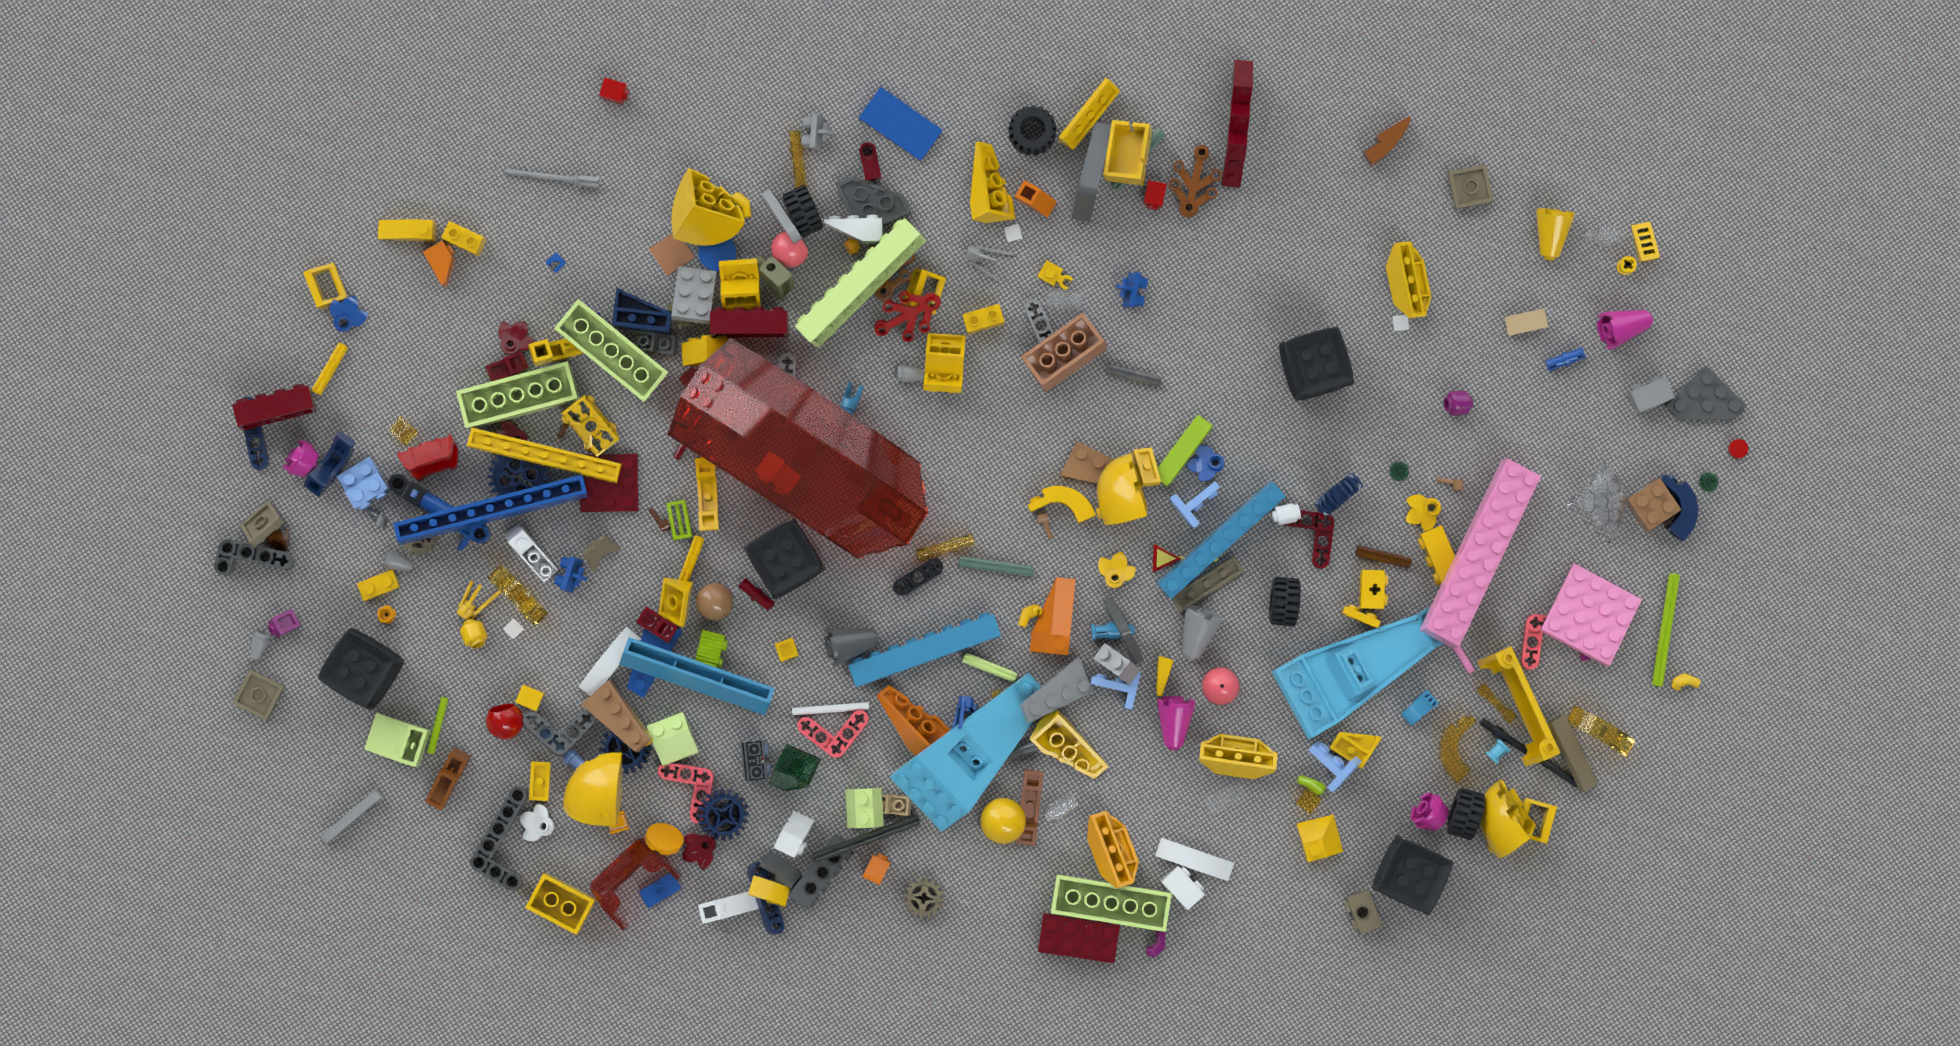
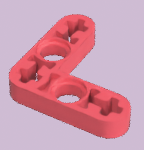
M1533 614L1526 618L1520 659L1521 665L1525 669H1534L1538 666L1543 632L1540 631L1542 626L1537 625L1533 628L1530 621L1534 620L1535 617L1536 621L1544 622L1543 618H1546V615ZM1531 636L1537 639V645L1533 648L1527 644V639ZM1526 649L1530 651L1536 650V654L1532 653L1531 656L1535 662L1530 667L1525 662V659L1529 658V653H1526Z
M863 710L855 711L836 736H833L809 717L801 718L797 723V728L804 736L830 756L838 758L846 752L867 725L869 717ZM856 714H864L863 719L865 722L858 723L856 726L860 728L858 731L853 726L848 725L850 721L853 724L857 720ZM802 721H810L809 726L813 729L815 726L819 728L813 733L812 737L809 736L810 730H802ZM846 728H850L854 732L853 738L849 740L843 737V731ZM818 732L826 734L827 739L824 743L817 742L816 734ZM838 737L848 743L846 747L844 744L841 745L840 754L832 753V745L836 746L840 742L837 740Z
M670 763L668 764L670 770H676V766L679 767L676 779L674 778L675 774L672 773L666 777L665 773L662 772V768H666V765L662 766L661 764L658 768V774L662 779L695 784L690 819L698 824L699 821L693 815L698 812V807L694 806L695 803L699 805L704 804L697 799L696 795L701 790L711 795L714 781L713 772L707 768ZM685 768L691 771V777L687 780L681 777V771ZM694 770H698L697 774L700 775L706 771L707 775L710 776V780H706V783H704L702 778H696V782L693 781L695 776Z

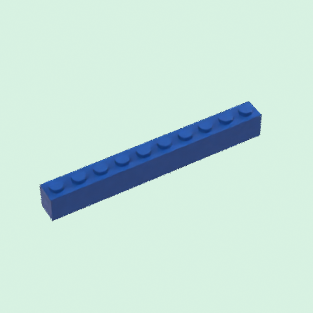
M579 475L395 522L393 526L397 542L403 545L587 498L588 494L583 476Z

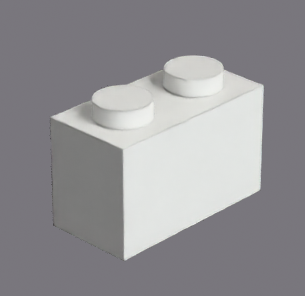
M1177 865L1161 882L1189 910L1205 895L1202 892L1204 887L1197 880L1193 882L1189 878L1191 874L1184 866L1180 868Z

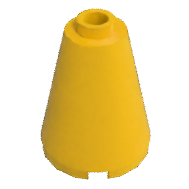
M1536 208L1540 255L1544 256L1545 260L1555 261V257H1560L1575 212Z

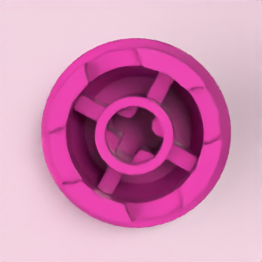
M300 439L297 442L300 445L292 448L285 459V462L288 464L283 465L282 468L288 471V474L305 477L316 468L318 464L316 460L319 454L309 441L305 442Z
M1428 792L1420 797L1422 801L1418 807L1413 806L1410 818L1414 821L1417 828L1437 831L1446 822L1449 809L1439 795H1433Z

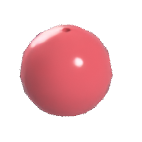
M786 231L779 233L771 245L772 256L785 268L800 266L806 260L809 253L802 239L793 243Z
M1217 667L1211 669L1204 676L1202 691L1209 702L1216 705H1226L1237 697L1240 691V682L1232 670L1225 667Z

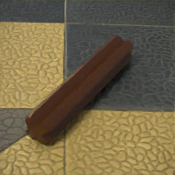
M1360 545L1357 546L1355 551L1356 556L1405 568H1410L1412 559L1409 557Z

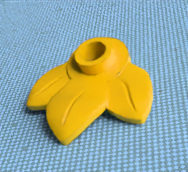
M1418 494L1408 497L1406 502L1411 509L1407 513L1406 522L1410 524L1421 523L1424 531L1433 528L1436 524V516L1441 511L1440 502L1435 498L1427 499L1423 495ZM1429 504L1434 505V511L1428 510Z
M1123 552L1116 553L1111 560L1100 557L1098 562L1099 572L1105 577V583L1110 588L1121 587L1123 582L1131 580L1136 572V567L1127 566V558ZM1112 576H1117V577H1118V580H1117V581H1113V580L1111 579V577H1112Z

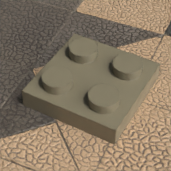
M1486 164L1447 173L1455 210L1494 201Z
M268 500L242 522L240 527L249 543L256 547L273 531L278 530L284 521L275 506Z
M249 669L232 704L268 721L285 686Z

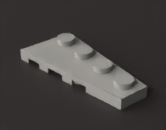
M1075 657L1058 674L1049 679L1044 686L1036 690L1019 705L1027 723L1093 692L1080 658Z

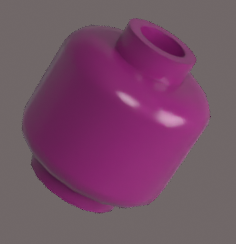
M1464 390L1451 391L1444 398L1443 406L1445 411L1451 416L1467 415L1473 407V398Z

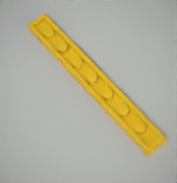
M472 427L466 445L468 448L617 483L622 466L620 463Z

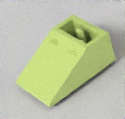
M376 713L364 749L413 767H419L431 730Z

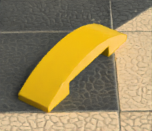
M714 457L695 458L699 531L719 530Z

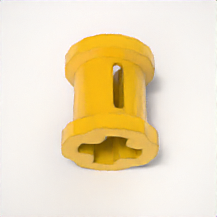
M1625 256L1618 261L1617 271L1621 275H1628L1635 271L1637 261L1632 256ZM1628 262L1630 265L1625 269L1623 266Z

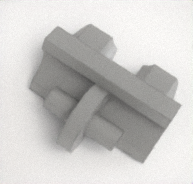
M812 113V116L803 118V128L811 129L810 135H802L801 145L815 151H821L822 142H827V136L833 135V131L828 130V123H823L824 117Z

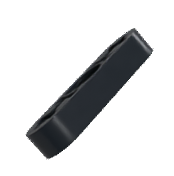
M937 558L928 560L897 579L893 584L894 592L900 596L907 595L941 574L943 563ZM930 563H939V571L935 572L932 570L929 572L931 576L927 578V574L922 568L926 566V569L931 568ZM917 571L922 572L924 575V579L920 583L913 580V574ZM909 576L910 581L915 586L911 588L909 584L905 587V592L897 591L898 583L904 584L908 582L905 578Z

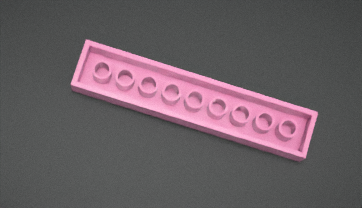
M1508 458L1500 462L1422 623L1421 632L1452 648L1460 646L1541 478L1540 475Z

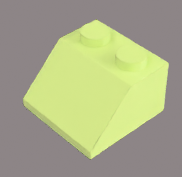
M683 712L647 725L662 766L699 753L689 722Z
M882 788L845 789L847 828L884 826Z

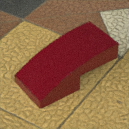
M518 351L515 354L508 355L499 361L486 365L484 368L492 382L514 376L527 370L529 367L522 351Z
M647 606L636 621L637 624L669 643L678 628L677 625Z

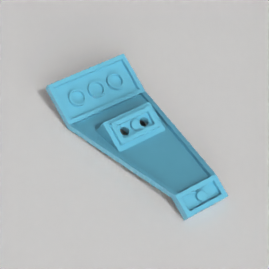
M1430 607L1414 616L1302 654L1272 671L1308 740L1339 723L1432 650L1444 644L1420 631Z
M1028 672L963 721L962 729H958V725L892 773L890 778L941 832L970 812L1033 723V721L1030 723L1026 722L1019 705L1042 686Z

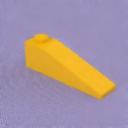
M979 141L975 143L970 196L972 220L983 223L1015 219L1013 199L1011 195L1007 194L1004 186L1006 184L1005 178H1001L998 171L1000 165L993 146Z
M1058 709L1046 714L1029 738L1042 753L1072 766L1075 770L1093 779L1109 767Z

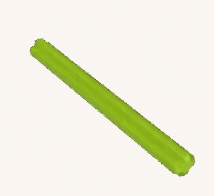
M1670 573L1668 577L1652 685L1662 687L1664 682L1680 575Z

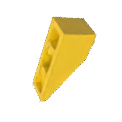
M420 219L379 220L378 239L435 242L437 223L433 220Z

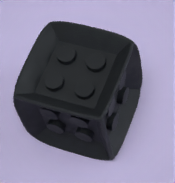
M1338 326L1303 334L1279 344L1283 370L1295 402L1328 394L1346 386H1351L1354 383L1350 358Z
M795 518L780 524L744 547L761 581L775 600L815 578L822 571H825L815 549L804 531L797 524Z
M349 628L331 651L317 678L346 699L367 710H373L388 692L405 660L372 637L359 632L357 629Z
M1396 835L1377 870L1372 889L1408 907L1430 915L1444 890L1454 862L1426 847Z

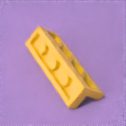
M1105 78L1060 134L1058 141L1062 145L1074 150L1119 94L1120 90L1109 79Z

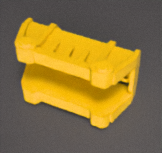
M584 394L566 410L561 412V420L569 424L581 438L586 451H591L597 457L619 440L616 431L617 426L607 420L595 405V399L592 396ZM581 401L589 408V416L587 413H582ZM571 410L573 413L578 414L581 422L575 421L568 411ZM589 421L595 422V430L587 431L585 429L586 423ZM600 430L607 431L614 440L610 442L607 439H603L601 436L603 433ZM592 436L595 440L599 439L602 448L600 451L593 444Z

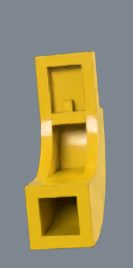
M566 338L548 342V339L528 345L535 366L552 364L584 354Z
M1065 486L1044 488L1041 490L1044 497L1036 496L1030 499V504L1027 505L1031 513L1051 503L1064 504L1071 509L1078 524L1096 516L1090 502L1080 492Z

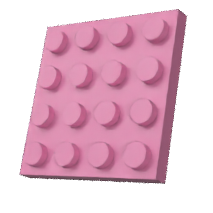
M1574 563L1540 631L1609 667L1642 599Z

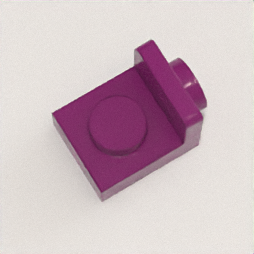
M292 609L271 618L268 622L269 632L271 635H275L276 639L301 626Z

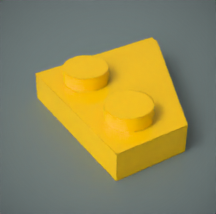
M1339 732L1329 748L1348 761L1357 756L1362 761L1358 767L1362 769L1382 738L1373 735Z

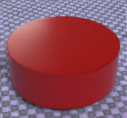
M1742 439L1731 441L1728 445L1730 456L1736 459L1744 457L1748 453V444Z

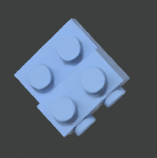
M371 457L364 459L336 476L354 509L357 510L369 507L371 505L370 502L374 499L380 500L387 495L386 492L390 490Z

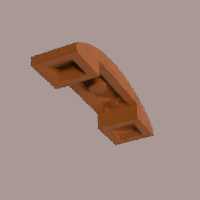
M1024 770L1020 806L1026 815V826L1022 835L1017 839L1016 844L1036 845L1044 771Z

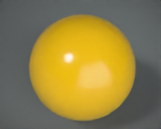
M997 798L990 801L982 810L980 826L984 835L989 840L998 844H1008L1017 840L1024 832L1026 815L1016 801L1009 798Z

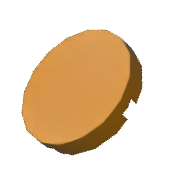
M666 823L651 825L645 835L647 846L653 851H660L659 854L672 855L679 852L684 841L682 833L674 826Z

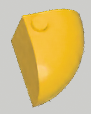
M690 168L687 169L677 189L672 208L671 224L674 239L702 246L719 244L735 236L745 224V219L740 207L734 205L730 200L731 195L721 185L718 188L709 181L710 178Z
M1131 453L1114 459L1105 467L1099 477L1097 484L1099 508H1096L1098 519L1103 520L1104 525L1124 523L1147 516L1148 506Z
M622 753L601 754L595 759L585 761L576 768L566 784L563 796V809L568 816L584 824L616 827L622 802Z
M1498 780L1484 794L1485 808L1480 827L1488 843L1487 848L1498 859H1501L1531 838L1536 824Z

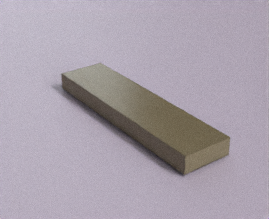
M1232 556L1184 587L1171 600L1181 613L1186 610L1187 605H1193L1243 573L1244 569L1236 557Z
M1565 714L1549 722L1550 730L1580 792H1585L1597 785L1595 776Z

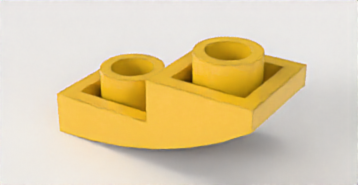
M753 875L748 896L785 907L790 888Z

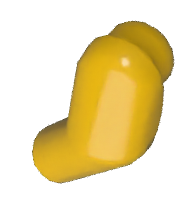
M739 192L732 194L730 200L741 207L744 218H750V200Z
M1037 604L1023 608L1017 625L1026 628L1030 618L1042 614V608Z
M1683 673L1672 680L1671 687L1677 691L1687 684L1698 688L1701 680Z

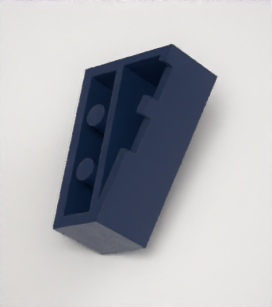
M616 287L612 326L615 329L671 335L673 323L671 312Z

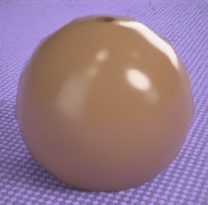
M713 582L704 586L698 592L696 607L699 613L706 619L720 620L727 617L733 608V595L724 584Z

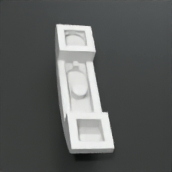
M626 627L593 666L579 685V688L591 696L608 681L620 666L619 663L628 637L639 641L641 638Z
M1162 837L1155 854L1157 857L1226 881L1229 880L1234 866L1233 862Z

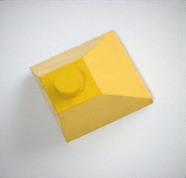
M1334 814L1296 824L1307 862L1343 852Z

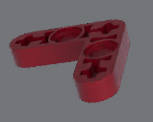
M1300 510L1301 517L1305 514L1311 516V524L1304 525L1301 519H1298V525L1293 522L1284 524V526L1315 530L1311 560L1315 568L1323 569L1328 566L1330 561L1334 519L1330 514L1324 516L1319 512ZM1315 515L1318 516L1317 520H1324L1327 517L1331 524L1324 528L1323 524L1316 523L1317 527H1314ZM1320 536L1327 537V546L1321 547L1318 544ZM1316 548L1327 550V553L1323 552L1322 556L1323 559H1326V562L1322 563L1321 566L1315 561L1320 556V552H1316Z

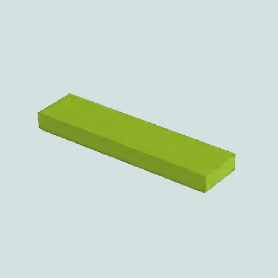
M1197 415L1158 467L1161 483L1166 487L1170 486L1214 427L1201 416Z

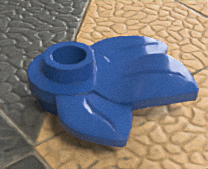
M354 295L347 297L342 303L334 299L330 305V313L334 317V327L340 332H346L352 326H360L368 316V312L358 310V301ZM346 319V324L340 325L339 321Z
M1200 445L1195 451L1197 457L1186 464L1190 471L1199 473V481H1209L1214 477L1215 473L1223 470L1225 460L1221 455L1215 454L1211 447ZM1216 461L1219 465L1213 466L1212 462Z

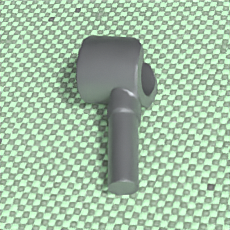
M368 507L363 509L376 518V525L386 526L388 521L386 516L375 513Z

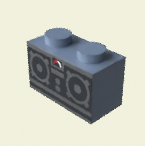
M765 740L740 743L744 781L769 779L768 775H771V764L767 763L766 756L770 754L769 745L765 744Z

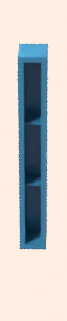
M1269 481L1156 582L1157 586L1168 598L1172 599L1286 496L1274 482Z
M989 612L978 615L979 619L971 621V618L960 621L961 625L953 628V625L943 627V632L938 634L932 631L924 634V639L917 641L915 637L905 641L906 645L899 647L896 644L887 647V652L881 653L879 650L870 653V658L863 660L862 657L851 660L852 664L848 666L855 686L859 687L1001 636L994 614L990 615Z
M628 637L619 665L763 715L766 714L775 689Z

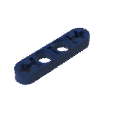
M244 397L247 398V400L254 399L252 397ZM259 426L255 429L244 430L251 466L257 470L266 469L269 465V457L263 427ZM255 437L261 440V445L258 448H253L251 445V441ZM263 450V453H259L261 459H264V462H262L261 466H259L258 464H255V461L258 460L257 454H253V451L257 452Z
M754 862L748 866L747 874L750 883L752 882L753 875L770 880L768 871L760 867V862ZM759 868L760 872L754 873V870ZM755 898L767 933L770 935L782 933L785 925L779 905L772 904L773 910L771 913H768L765 910L767 901ZM777 923L778 927L772 929V925Z

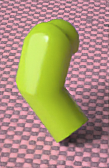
M1303 775L1298 777V784L1309 788L1317 795L1323 794L1326 790L1323 782Z

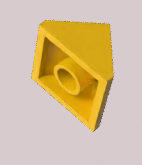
M663 578L658 614L678 626L684 627L688 619L693 582Z

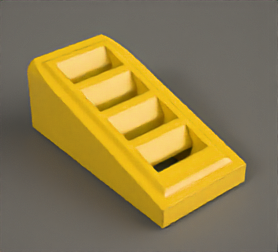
M1645 222L1631 225L1639 263L1660 258L1651 223ZM1647 228V232H1637L1639 229ZM1648 235L1649 239L1645 240L1639 239V237ZM1650 243V246L1642 248L1641 244ZM1652 250L1651 254L1644 255L1643 251Z
M1158 656L1156 696L1159 697L1163 695L1174 662L1162 656Z

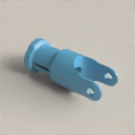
M851 382L847 384L840 405L841 411L838 419L835 420L836 423L847 427L852 426L851 420L854 412L857 411L863 392V385H860L856 395L850 398Z
M1114 622L1096 626L1091 624L1092 641L1101 638H1108V640L1122 638ZM1127 624L1129 629H1131L1130 631L1133 635L1135 633L1134 626L1132 624Z

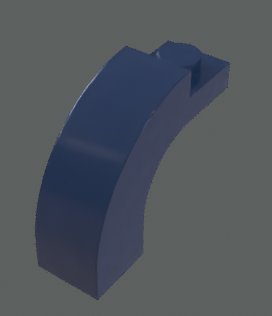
M340 431L335 436L324 459L308 474L304 487L316 496H321L347 465L355 451L353 447L356 442Z
M1664 474L1660 479L1674 496L1681 509L1677 512L1675 519L1666 530L1679 542H1682L1690 535L1696 525L1698 502L1695 493L1686 481L1677 485L1678 481L1673 476Z

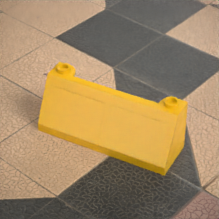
M1512 645L1478 660L1477 663L1480 669H1490L1492 675L1498 672L1502 673L1533 742L1525 745L1526 749H1528L1527 754L1521 758L1525 767L1560 754V749Z

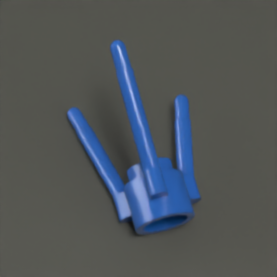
M969 696L958 698L952 729L957 726L958 719V729H962L964 715H970L971 711L973 713L977 711V704H974V698Z

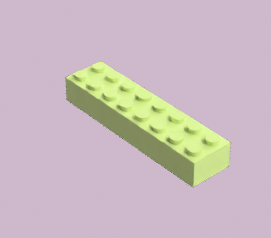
M905 218L898 220L893 225V230L889 234H884L879 239L880 243L875 248L871 247L865 253L866 256L852 266V270L848 274H844L839 278V283L834 288L831 287L825 292V297L820 302L817 301L811 306V311L807 315L804 314L797 320L798 324L795 327L810 343L819 348L927 240Z

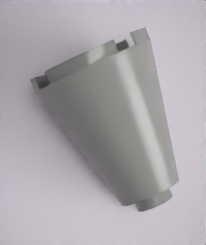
M1187 605L1182 653L1185 654L1184 657L1186 659L1195 661L1196 658L1199 659L1222 623L1223 618H1221L1220 614L1208 609H1198V606Z

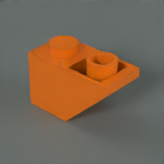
M1026 180L1023 181L1015 195L1016 201L1046 218L1049 217L1057 203L1055 199Z

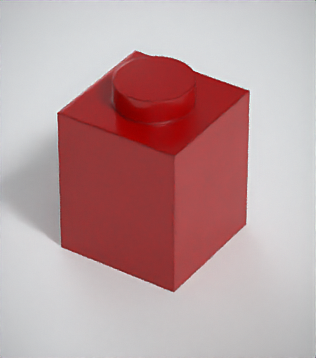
M604 77L599 97L603 100L623 105L624 100L627 101L630 94L627 84Z
M1148 180L1143 205L1147 206L1146 209L1157 211L1158 208L1162 209L1166 183Z

